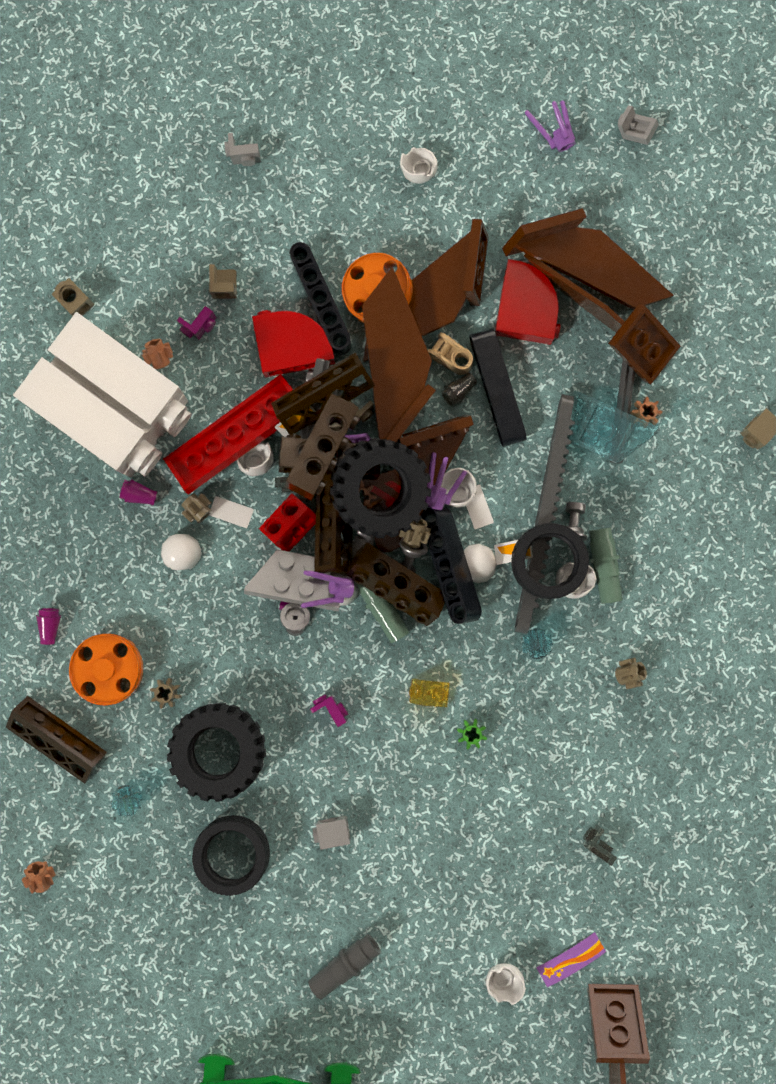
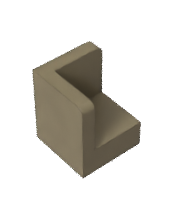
M209 264V292L213 299L237 298L236 270H217L215 264Z

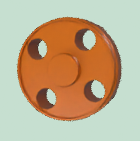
M385 253L366 254L355 260L347 269L342 281V296L346 307L358 321L364 323L363 312L358 313L359 307L363 305L391 267H397L395 274L408 305L410 304L413 293L411 277L405 266L393 256ZM364 272L361 279L355 280L358 273Z
M117 634L94 635L83 641L74 651L69 664L70 681L75 691L90 703L103 706L117 704L128 699L137 691L143 677V660L135 644L129 639ZM122 643L128 649L124 657L118 654V647ZM87 647L93 652L90 660H86L83 655V651ZM124 678L128 679L131 684L127 692L123 691L120 686ZM89 682H92L96 688L93 695L88 694L86 691V685Z

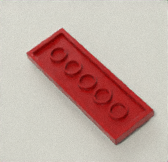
M281 374L163 458L188 495L277 431L275 426L280 421L276 417L271 403L293 390Z

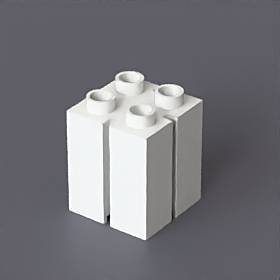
M76 312L48 348V351L55 355L53 361L50 363L42 357L13 396L116 471L130 478L135 472L147 476L162 456V452L155 447L160 435L163 436L165 432H168L173 437H176L189 421L191 413L186 410L187 407L185 406L188 400L179 386Z

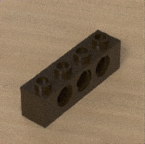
M331 394L286 480V488L311 501L315 494L320 496L326 485V482L323 481L326 472L331 474L338 461L334 459L337 450L341 452L344 450L349 440L345 435L348 429L354 430L360 418L356 415L358 406ZM336 422L342 429L334 431L329 427V424ZM319 444H327L331 451L323 453L319 451L317 446ZM314 465L319 469V473L311 475L307 472L306 467Z
M294 434L281 438L278 472H291L299 457V451L303 449L308 439H301V436ZM348 440L342 452L337 450L335 454L336 460H342L346 456L344 452L348 448H355L356 443H351ZM319 444L317 446L319 451L323 453L331 451L327 444ZM381 464L369 469L362 479L377 480L380 476ZM314 465L306 467L307 472L311 475L319 473V469ZM335 465L332 472L336 473L338 466ZM326 472L325 476L331 477V474Z
M368 542L355 553L345 574L352 578L355 583L363 585L376 596L385 599L394 605L396 609L407 613L418 623L425 626L430 625L439 618L445 604L441 589Z

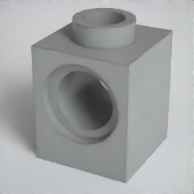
M346 815L319 820L316 823V828L312 829L315 844L319 843L320 850L348 845L351 842Z

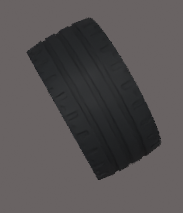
M546 523L529 529L518 539L512 552L511 566L516 581L526 592L538 598L557 599L571 594L582 584L588 571L589 556L586 545L576 532L561 524ZM542 537L561 539L569 545L574 556V567L571 575L566 581L556 586H545L537 583L530 577L526 569L525 557L527 550L533 542Z
M231 815L218 818L199 834L194 844L192 853L194 872L198 880L201 881V884L213 893L225 896L244 893L254 887L265 873L270 857L269 843L261 827L246 817ZM233 830L243 833L251 840L255 848L256 859L253 868L248 874L239 879L221 877L212 869L208 862L207 850L209 844L216 835L223 831Z

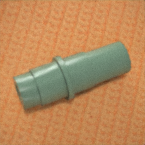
M611 528L589 531L592 554L590 563H593L600 602L605 604L622 601L618 565L620 556L616 553Z
M356 583L359 588L358 591L367 604L365 608L370 609L390 643H394L410 633L394 605L376 596L363 585Z

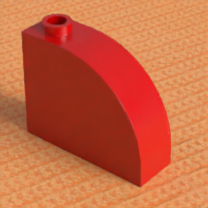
M508 259L495 327L496 336L551 345L554 338L558 339L560 324H557L558 299L555 289L546 275L536 267L522 261Z
M270 310L260 311L256 316H252L262 373L265 378L313 369L317 358L330 361V365L335 364L332 346L323 328L310 317L293 311L271 312Z

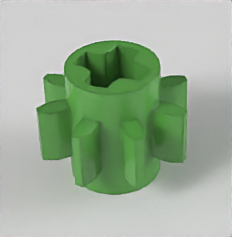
M474 719L472 724H468L466 720H463L465 725L463 729H456L459 733H462V737L458 739V742L465 740L467 742L466 749L468 750L471 744H475L479 749L480 744L478 742L481 739L487 740V737L482 735L481 732L486 727L483 725L478 728L477 719ZM475 728L478 736L472 737V740H469L465 732Z

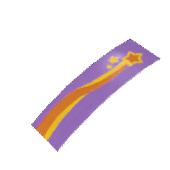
M594 932L580 943L536 967L546 986L549 987L587 966L603 955L606 950Z

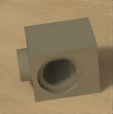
M70 278L66 281H61L52 293L53 297L72 316L76 312L83 316L95 305ZM76 294L75 300L67 302L69 295Z
M767 408L759 412L740 432L744 437L743 441L749 447L756 448L757 450L764 447L776 435V416Z

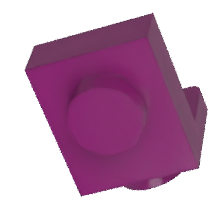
M205 306L191 325L181 317L176 321L181 326L179 330L190 339L194 336L200 340L205 332L209 333L216 324V316L211 309Z
M324 694L312 701L315 705L310 708L312 713L326 706L337 727L347 722L345 716L349 714L342 702L337 704L333 695L327 698Z

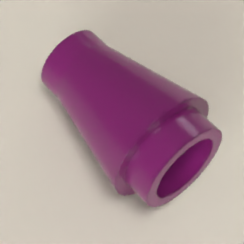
M132 479L131 481L124 480L119 498L124 499L127 503L150 504L154 506L158 492Z
M41 608L36 615L40 644H55L61 619L59 609Z

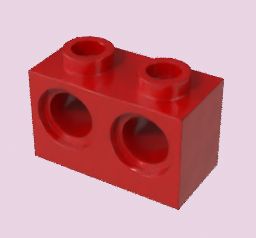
M291 493L259 527V530L282 551L290 552L316 524V514Z

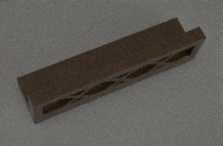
M355 352L273 401L271 405L276 417L290 435L299 432L319 419L333 391L337 389L344 390L340 398L349 402L375 385ZM360 375L364 376L365 383L358 387L351 386L355 378ZM313 403H322L321 409L318 411H309L310 405ZM293 415L301 416L300 421L292 426L286 421V419Z
M326 476L323 478L326 485L320 496L316 494L314 572L323 574L337 572L347 577L345 574L352 561V527L339 516L338 510L334 508L332 503L334 497L330 494V487L333 486V481L331 477Z
M29 696L24 698L12 710L6 724L8 730L84 784L89 780L94 768L103 760L107 753ZM18 721L20 724H22L24 729L17 725L15 722ZM37 736L43 739L44 743L38 740ZM57 750L60 751L64 757L58 754ZM77 764L84 768L86 772H83L81 769H79L77 767Z

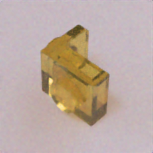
M412 679L409 688L410 703L423 706L447 707L450 683Z

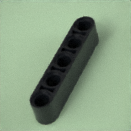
M297 242L291 246L289 252L292 265L316 318L332 346L333 353L340 356L345 355L351 349L350 334L310 247L303 242ZM299 253L307 254L304 260L295 259ZM308 274H315L317 276L316 280L312 282L306 281L305 277ZM319 295L327 297L326 301L321 304L316 303L314 300ZM330 316L337 319L333 325L325 324L324 320ZM337 338H344L347 341L342 347L334 345V341Z
M491 328L470 334V344L502 447L526 441L525 428L494 329Z
M443 507L442 510L427 508L426 511L423 510L421 513V519L427 522V528H431L427 544L450 619L456 624L477 621L481 617V605L453 515L446 507Z

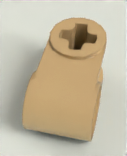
M440 332L438 335L439 339L432 349H428L431 359L458 375L468 374L473 363L471 352L458 344L450 336ZM463 357L468 360V364L459 366L455 361Z

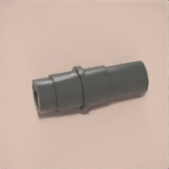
M367 934L347 949H341L337 957L308 980L311 991L318 999L322 1000L353 976H359L361 970L381 954V950L374 938Z

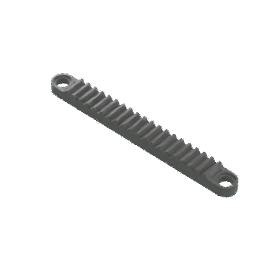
M561 394L535 526L552 523L556 520L552 513L558 511L554 504L560 501V498L556 495L562 491L557 485H560L564 480L560 476L565 473V469L562 466L567 463V459L564 457L569 453V450L566 447L571 444L568 438L573 434V431L570 429L575 424L571 420L574 396ZM542 537L531 545L533 558L528 559L526 569L530 577L537 583L545 577L541 570L546 569L547 566L542 562L549 557L544 552L550 549L546 542L552 540V537ZM523 588L515 622V632L527 634L533 608L539 607V604L535 602V599L538 597L529 594Z

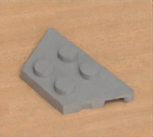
M276 550L244 588V594L300 605L310 601L334 597L333 594L329 593V581L307 576L303 573L305 570L314 571L315 556ZM334 602L313 607L339 612L340 603Z

